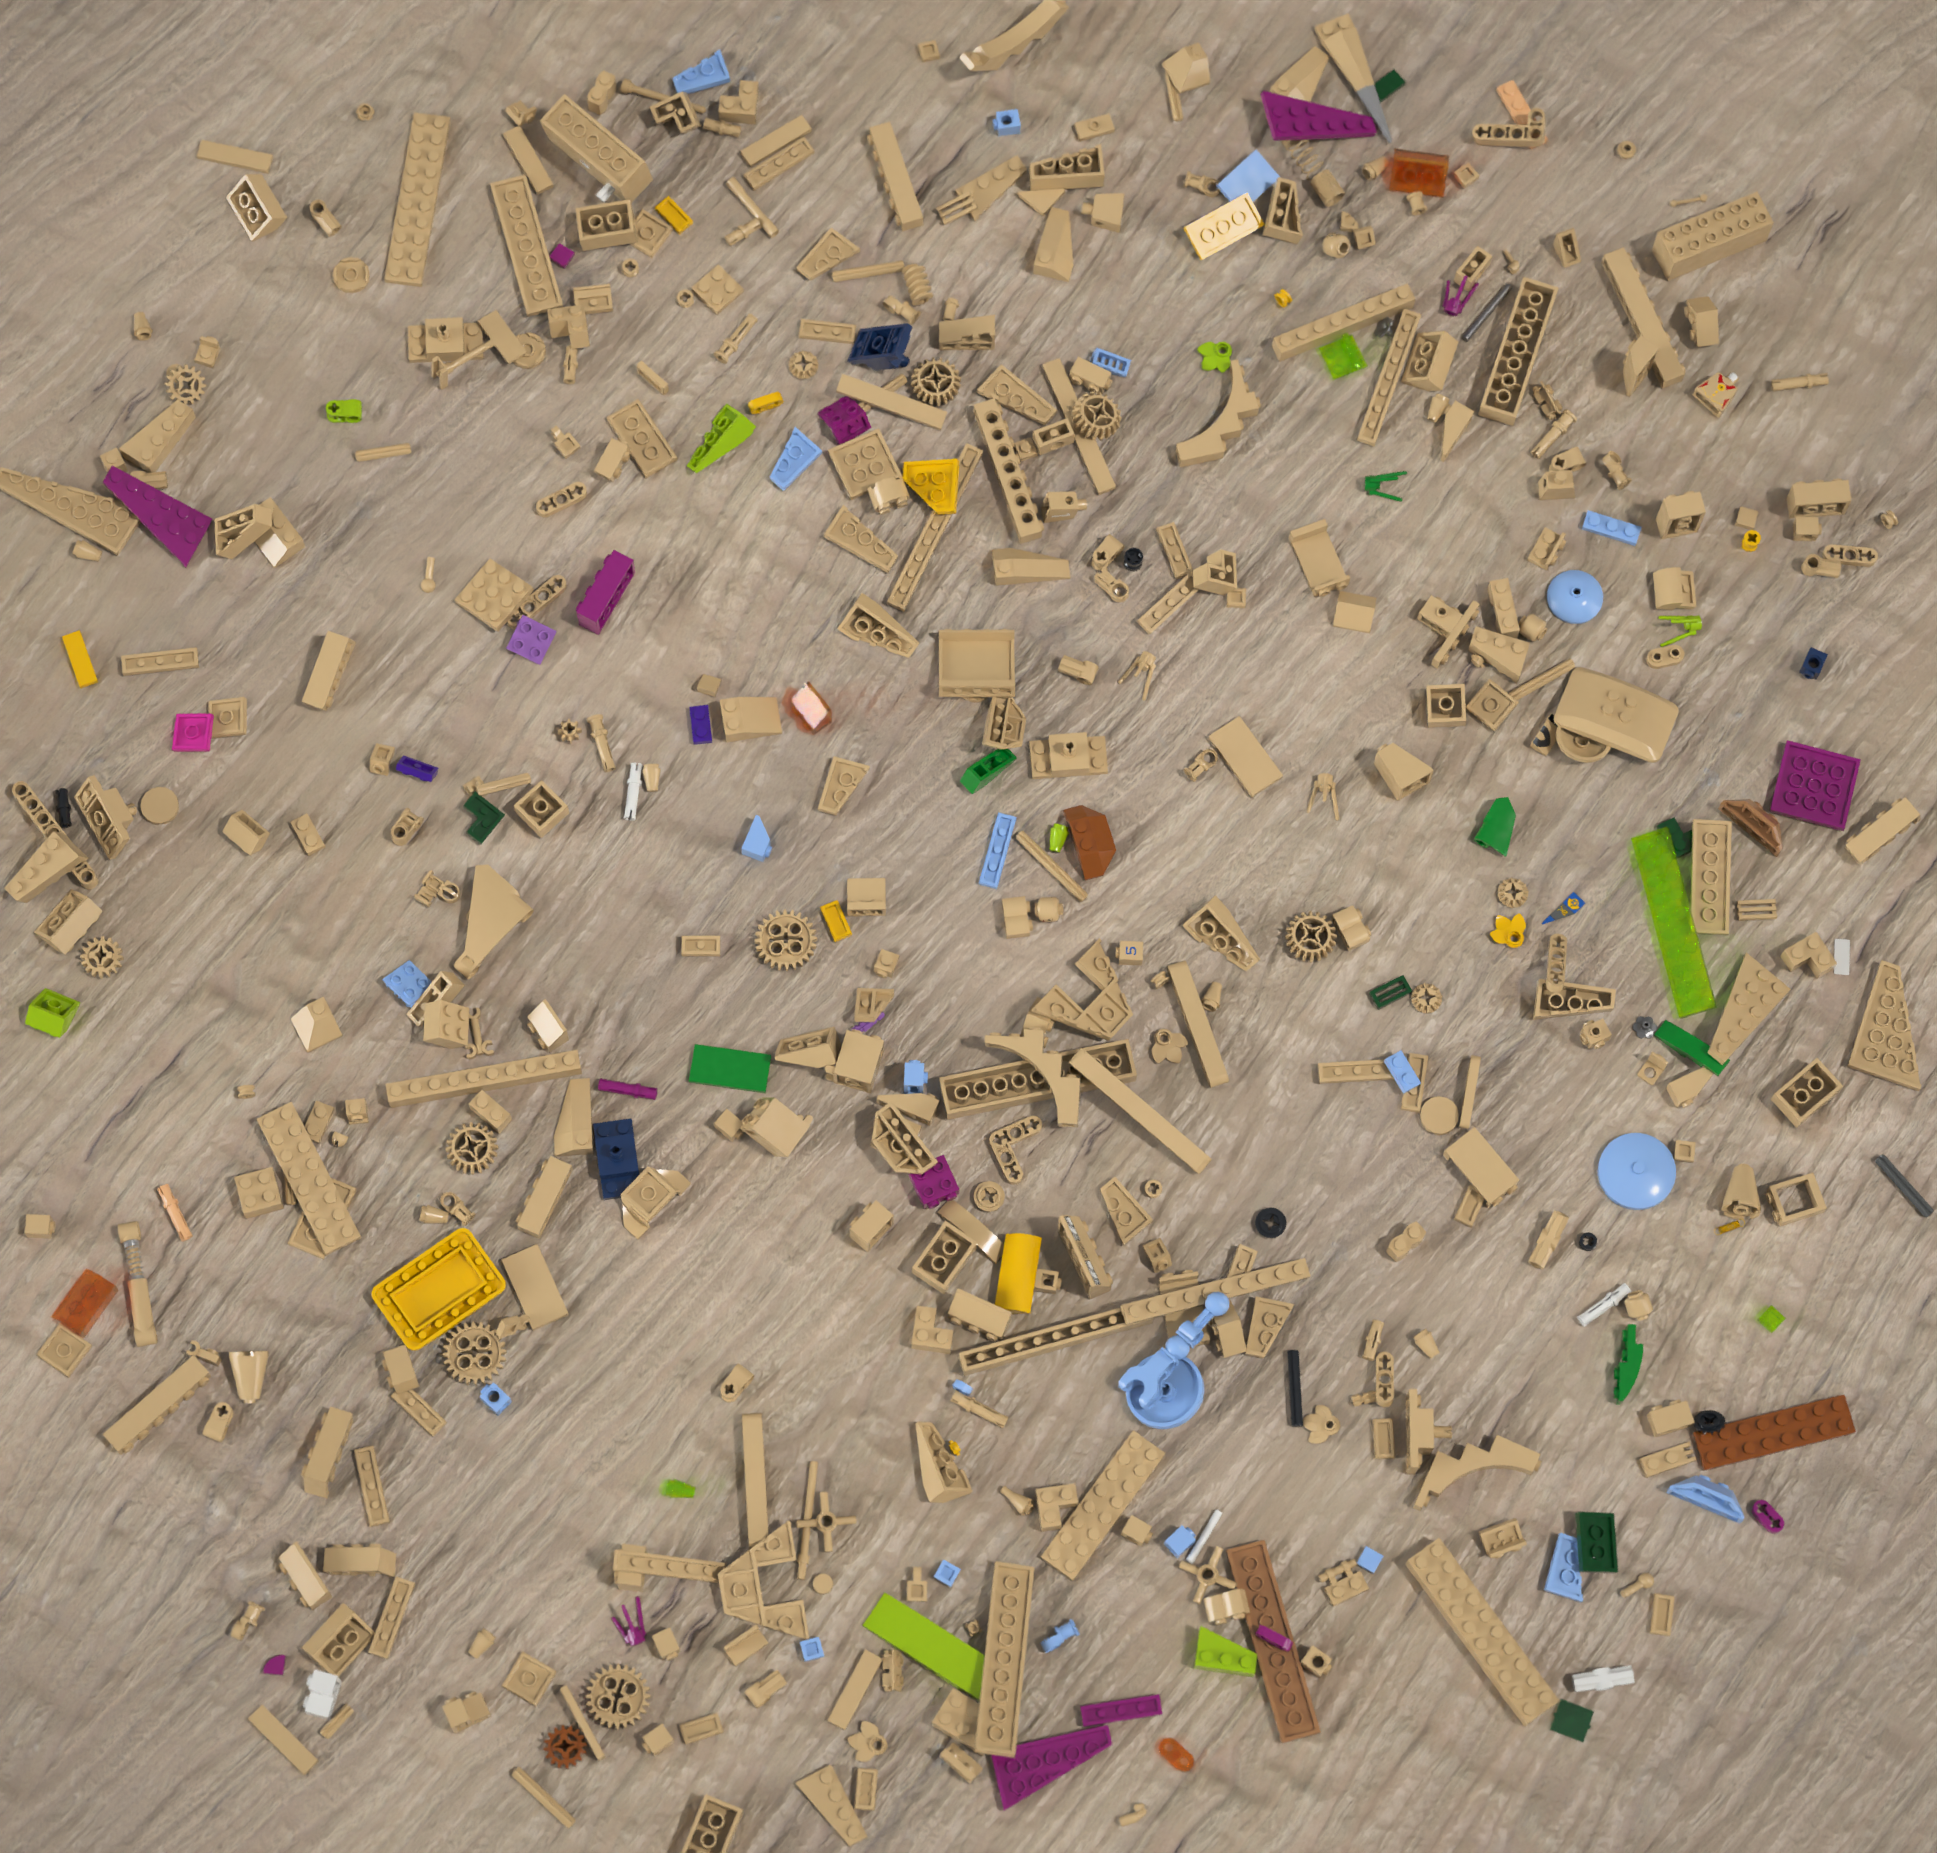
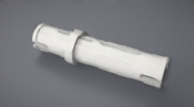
M636 763L630 764V776L627 779V799L623 817L625 820H628L629 816L630 821L636 820L639 786L642 785L640 778L643 765L638 763L637 769Z
M1623 1283L1613 1292H1608L1605 1298L1579 1315L1578 1320L1584 1327L1611 1307L1619 1305L1618 1302L1631 1293L1630 1288L1626 1283Z

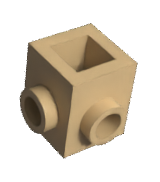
M1604 1019L1596 1022L1591 1020L1585 1023L1580 1032V1040L1583 1045H1587L1588 1049L1603 1047L1605 1042L1609 1041L1612 1036Z

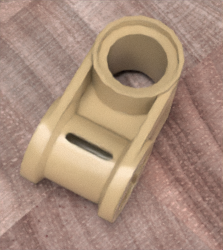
M1574 447L1554 456L1549 465V471L1571 470L1573 472L1583 468L1587 463L1579 448Z
M1109 534L1094 551L1092 567L1097 571L1108 567L1121 554L1125 545Z
M406 808L391 829L393 843L398 846L407 844L413 834L421 827L424 818L416 816L411 812V809ZM398 832L404 833L403 837H396L395 835Z
M738 1363L721 1385L722 1399L730 1403L737 1400L743 1390L752 1382L755 1375ZM726 1389L729 1391L733 1389V1394H726Z
M220 1402L215 1405L203 1430L204 1436L218 1442L224 1440L233 1417V1410L227 1403ZM225 1409L228 1413L227 1415L223 1414L221 1417L219 1411Z

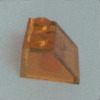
M808 681L791 699L790 710L795 717L799 716L805 730L807 732L811 731L815 735L832 723V711Z

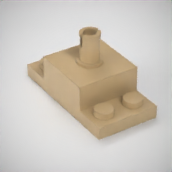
M462 317L425 319V325L408 326L409 363L432 362V359L436 356L441 361H454L483 344V329L478 323H463ZM484 352L471 360H484Z
M1087 732L1053 734L1049 735L1048 740L1029 741L1032 779L1108 774L1105 736L1087 737Z
M95 775L89 776L74 798L108 859H115L130 839L126 829L134 820L132 816L136 815L137 808L134 807L135 804L133 803L126 805L117 788L103 791Z
M1409 1389L1406 1395L1407 1474L1415 1475L1417 1469H1420L1422 1455H1431L1434 1449V1438L1452 1439V1426H1434L1433 1409H1419L1421 1407V1395H1417V1389Z

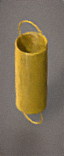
M1739 1220L1717 1228L1720 1230V1234L1739 1228L1740 1223Z

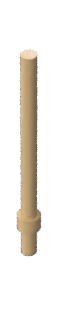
M810 1461L804 1520L812 1519L818 1462ZM811 1527L803 1528L800 1554L797 1557V1563L799 1564L798 1580H805L806 1566L809 1564L808 1548Z

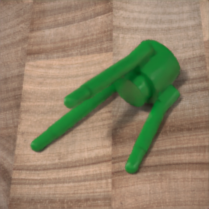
M1407 471L1365 476V491H1370L1369 495H1377L1401 502L1402 498L1376 491V489H1380V482L1398 480L1397 476L1406 475Z

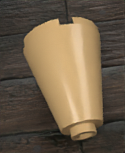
M1739 1164L1734 1168L1721 1210L1724 1211V1215L1732 1219L1744 1220V1217L1750 1216V1219H1754L1761 1214L1754 1170L1748 1164Z
M268 1351L229 1352L239 1399H244V1403H256V1399H260L269 1356Z

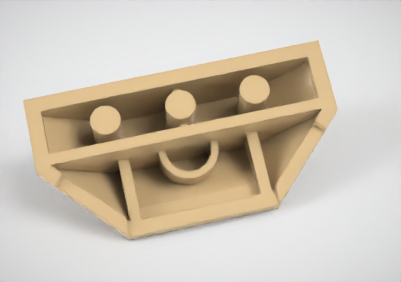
M992 697L986 718L982 745L999 750L1022 746L1026 717L1015 703L1013 697Z
M892 1101L875 1113L872 1143L894 1172L923 1174L938 1163Z

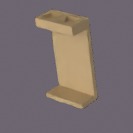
M1325 519L1292 530L1289 535L1292 547L1314 597L1326 596L1335 589H1345L1350 582V576L1345 575L1327 533L1328 525Z
M1475 1127L1448 1147L1443 1153L1447 1160L1451 1159L1484 1197L1487 1201V1208L1491 1205L1497 1206L1503 1201L1502 1197L1506 1193L1511 1195L1518 1189L1517 1185L1520 1180Z
M1185 1270L1179 1275H1174L1173 1273L1163 1274L1158 1281L1160 1294L1199 1285L1198 1272ZM1203 1305L1164 1315L1168 1338L1177 1335L1176 1331L1185 1321L1190 1320L1193 1322L1203 1311ZM1206 1326L1201 1330L1204 1332L1202 1340L1195 1346L1210 1343V1335L1207 1332Z

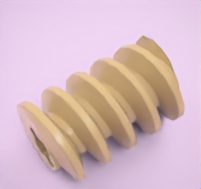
M910 264L902 269L913 306L922 305L934 296L930 292L931 286H927L929 284V280L925 279L928 276L927 273H922L925 271V267L918 264Z

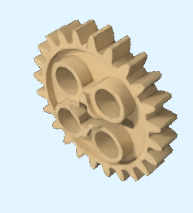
M784 909L782 915H780L778 910L775 917L769 914V921L763 918L764 926L758 925V929L761 932L755 933L758 939H755V944H758L756 951H762L759 957H766L764 960L765 964L771 962V968L778 965V971L781 970L782 966H785L787 972L789 966L796 970V964L803 967V960L809 962L808 955L814 956V952L811 949L817 948L816 944L813 943L817 941V937L813 936L816 934V930L811 929L813 923L806 924L808 917L801 919V913L794 916V910L787 914L786 909ZM796 927L801 931L798 934H793L790 930ZM778 928L781 930V933L774 935L771 931ZM784 938H788V943H784ZM799 946L801 950L795 953L791 951V948ZM780 947L782 950L779 953H774L772 949Z
M472 1321L471 1327L464 1323L463 1330L457 1326L458 1333L456 1334L451 1331L450 1333L453 1338H446L449 1345H444L443 1348L448 1352L443 1353L442 1356L448 1359L444 1361V1365H450L447 1371H454L452 1377L456 1378L459 1376L460 1383L466 1379L467 1385L474 1381L475 1386H477L478 1380L485 1384V1378L492 1381V1374L499 1375L497 1368L503 1369L500 1362H506V1358L502 1355L507 1354V1351L501 1348L506 1346L505 1342H499L502 1338L499 1339L496 1336V1329L490 1332L491 1326L489 1324L486 1328H483L482 1322H480L478 1327H476L474 1321ZM481 1340H489L487 1347L479 1346ZM462 1341H469L470 1344L467 1348L462 1349L459 1347ZM473 1350L478 1352L476 1357H472ZM492 1351V1354H484L486 1352ZM458 1353L466 1354V1355L457 1356ZM482 1359L490 1360V1364L488 1366H480V1362ZM463 1360L470 1361V1365L467 1368L460 1367V1363Z
M618 1663L616 1669H613L610 1664L609 1671L602 1668V1675L595 1673L597 1680L590 1679L593 1687L589 1686L586 1688L591 1694H587L585 1697L591 1699V1701L586 1703L587 1707H593L589 1713H596L595 1721L600 1718L602 1719L601 1726L608 1722L609 1729H611L613 1724H615L617 1730H619L620 1724H623L624 1728L627 1729L628 1722L634 1726V1719L636 1718L641 1721L639 1714L647 1713L643 1707L650 1706L645 1701L651 1698V1695L645 1694V1692L650 1690V1687H644L647 1680L643 1679L640 1681L642 1673L635 1675V1668L628 1671V1665L626 1664L624 1669H621ZM623 1679L624 1684L621 1689L623 1699L619 1698L616 1713L612 1714L616 1702L613 1695L618 1694L620 1682ZM615 1680L617 1682L616 1687L608 1689L606 1687L607 1681ZM634 1685L636 1687L635 1693L627 1694L625 1692L626 1687ZM604 1699L611 1701V1705L607 1709H603L600 1706L601 1701ZM624 1704H628L631 1707L627 1714H622L619 1711L620 1707Z

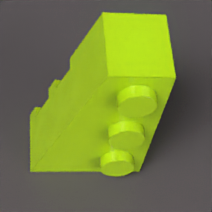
M1200 1626L1194 1669L1254 1677L1257 1661L1256 1653Z

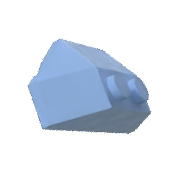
M1693 1476L1673 1484L1667 1489L1666 1493L1739 1524L1744 1520V1514L1734 1492L1729 1489V1486L1723 1483L1715 1484L1710 1482L1711 1479L1706 1476Z

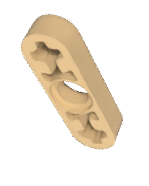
M575 482L540 499L536 504L537 513L539 516L546 518L584 500L587 496L586 486L581 482ZM575 489L581 490L582 494L575 493ZM559 496H565L567 501L564 504H559L556 499ZM551 500H553L554 505H555V508H553V504H551ZM542 505L548 507V511L542 509Z
M1831 544L1825 547L1822 557L1824 559L1841 561V565L1871 567L1876 563L1878 554L1872 548ZM1831 550L1833 551V554L1837 555H1834V557L1832 558L1830 557V554L1827 553H1829V551ZM1853 552L1855 559L1848 560L1845 557V553ZM1867 554H1870L1871 561H1868Z
M1381 1352L1376 1357V1402L1381 1407H1389L1394 1401V1358L1388 1352ZM1383 1359H1387V1369H1383ZM1381 1376H1388L1390 1382L1382 1383L1379 1378ZM1383 1390H1387V1400H1383Z

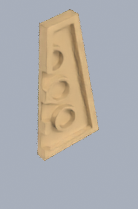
M1018 155L956 189L955 194L959 197L967 192L971 193L978 208L969 213L975 222L984 211L986 212L991 207L993 202L999 199L1009 187L1011 188L1027 173V168ZM972 204L965 206V208L967 209L971 207Z
M844 505L824 534L826 539L887 573L890 572L898 559V555L882 540H879Z
M832 1765L795 1783L849 1847L868 1838Z

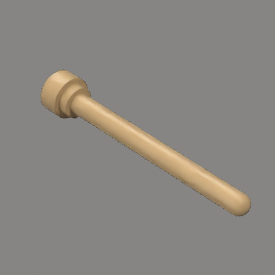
M624 78L620 92L624 94H632L634 92L659 101L671 97L636 86L635 83H632V80ZM691 103L695 112L702 114L706 112L704 106Z

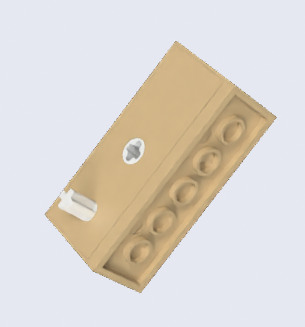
M565 94L540 120L548 139L604 185L596 194L601 201L605 202L613 193L620 200L630 199L632 203L653 180L646 162Z

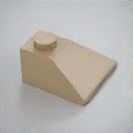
M1199 43L1182 48L1162 63L1179 94L1210 84L1208 57Z
M324 997L307 1004L291 1018L307 1053L343 1036Z

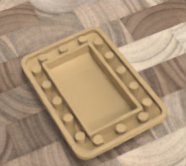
M1577 667L1571 673L1554 715V722L1561 728L1645 761L1655 763L1660 760L1679 709L1676 704L1638 686L1597 671Z

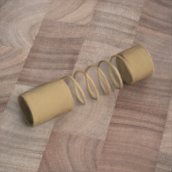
M1308 140L1281 141L1287 151H1292L1291 157L1297 158L1296 165L1302 166L1301 172L1308 173L1307 180L1311 181L1310 185L1326 207L1335 205L1344 197L1345 192L1329 169L1318 173L1313 179L1308 178V175L1319 169L1324 162L1317 163L1308 172L1303 171V167L1317 159L1319 154L1311 156L1304 164H1298L1299 158L1310 153L1313 147L1307 148L1298 157H1293L1294 150L1303 147ZM1296 144H1298L1294 149H1291V150L1288 149V148L1293 147V146H1295Z

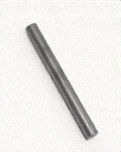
M1507 283L1463 335V340L1468 342L1512 289L1510 284Z

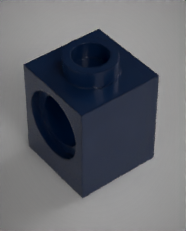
M1810 647L1799 673L1803 674L1807 679L1817 680L1828 654ZM1809 663H1815L1817 668L1810 667Z

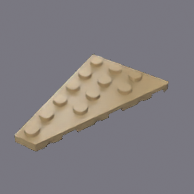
M1881 960L1847 1067L1920 1091L1919 1069L1916 1063L1915 1047L1911 1036V1025L1904 997L1901 969L1898 965Z

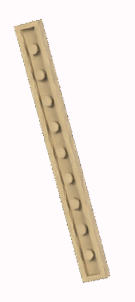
M967 443L958 459L957 505L983 455V450ZM934 510L932 511L887 601V605L903 612L905 611L953 514L938 515Z
M1303 1258L1123 1304L1121 1309L1125 1323L1129 1325L1205 1305L1207 1296L1212 1292H1222L1230 1299L1307 1279L1311 1276L1306 1259Z

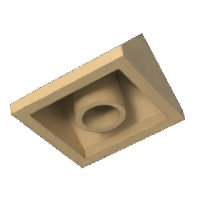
M1339 591L1333 627L1370 633L1376 597Z

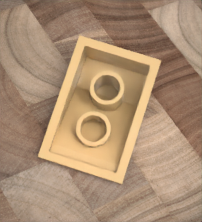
M734 697L720 700L726 743L782 734L776 697Z
M834 1026L781 1039L774 1057L777 1061L815 1068L826 1067L827 1065L834 1066L837 1063L842 1046Z

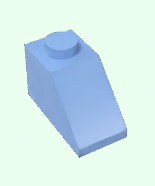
M756 815L741 849L743 855L764 862L765 857L768 858L770 856L772 847L770 846V839L761 818Z

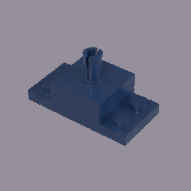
M905 323L860 329L848 362L852 365L864 363L874 371L899 368V365L905 368L910 362L909 357H906L904 352L911 337L912 326Z
M632 1118L593 1124L603 1200L621 1198L624 1190L640 1175Z

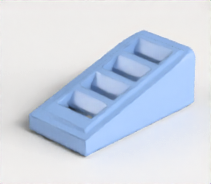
M1096 348L1092 353L1090 362L1110 371L1112 375L1126 377L1131 360ZM1113 361H1115V362H1116V363H1115V367H1114V368H1113V367H1111V366H1112V363H1113ZM1120 363H1123L1122 370H1119Z

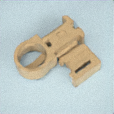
M430 870L422 881L423 887L418 894L414 895L416 900L430 907L432 904L431 900L433 897L436 898L437 895L447 903L457 902L460 898V890L456 884L448 880L443 882L434 876V872ZM449 887L455 888L458 893H455ZM444 891H447L455 898H445L443 895Z

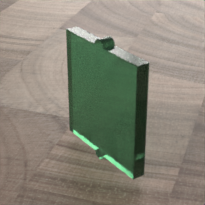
M1561 1699L1557 1711L1553 1714L1554 1720L1550 1730L1583 1743L1588 1729L1591 1728L1590 1722L1594 1711Z

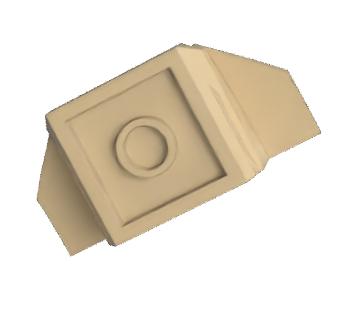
M648 1166L621 1194L624 1227L635 1238L639 1239L650 1228L649 1222L676 1194L680 1196L691 1183L679 1171L656 1170Z

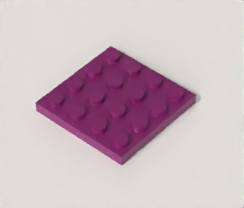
M1787 740L1769 812L1844 831L1861 759Z

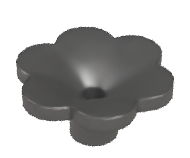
M1385 317L1383 321L1377 324L1374 334L1379 338L1385 334L1390 336L1393 333V329H1391L1393 320Z
M1640 1016L1636 1019V1023L1633 1024L1632 1028L1638 1038L1642 1039L1645 1037L1650 1039L1657 1030V1025L1653 1023V1018Z

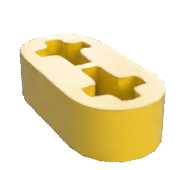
M774 392L750 401L748 407L751 414H758L782 405L784 400L780 392Z

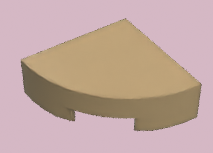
M1342 211L1340 231L1354 232L1353 230L1359 229L1357 221L1349 213Z

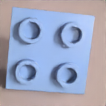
M410 960L383 978L386 987H389L394 992V995H398V998L402 999L406 1006L411 1008L432 983Z

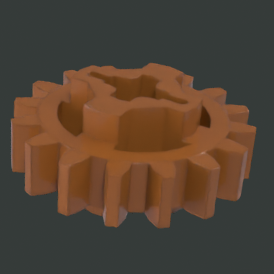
M562 1725L561 1730L555 1727L554 1734L548 1732L550 1739L544 1740L548 1747L543 1748V1751L549 1752L545 1756L546 1759L552 1758L551 1765L553 1766L555 1763H558V1769L565 1765L568 1770L569 1764L576 1767L577 1760L583 1761L581 1754L586 1755L587 1753L583 1750L584 1747H587V1743L582 1742L585 1736H578L580 1730L573 1731V1726L571 1725L568 1729ZM568 1734L574 1736L577 1742L571 1741L568 1738ZM560 1736L559 1741L553 1744L554 1740ZM565 1742L568 1744V1746H571L567 1748L566 1752H564L563 1749L560 1748L563 1747V1743ZM574 1751H578L577 1754L572 1759H570V1755ZM553 1753L562 1755L563 1760L556 1758Z

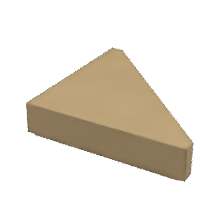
M1065 189L1019 191L1017 196L1044 216L1065 194Z

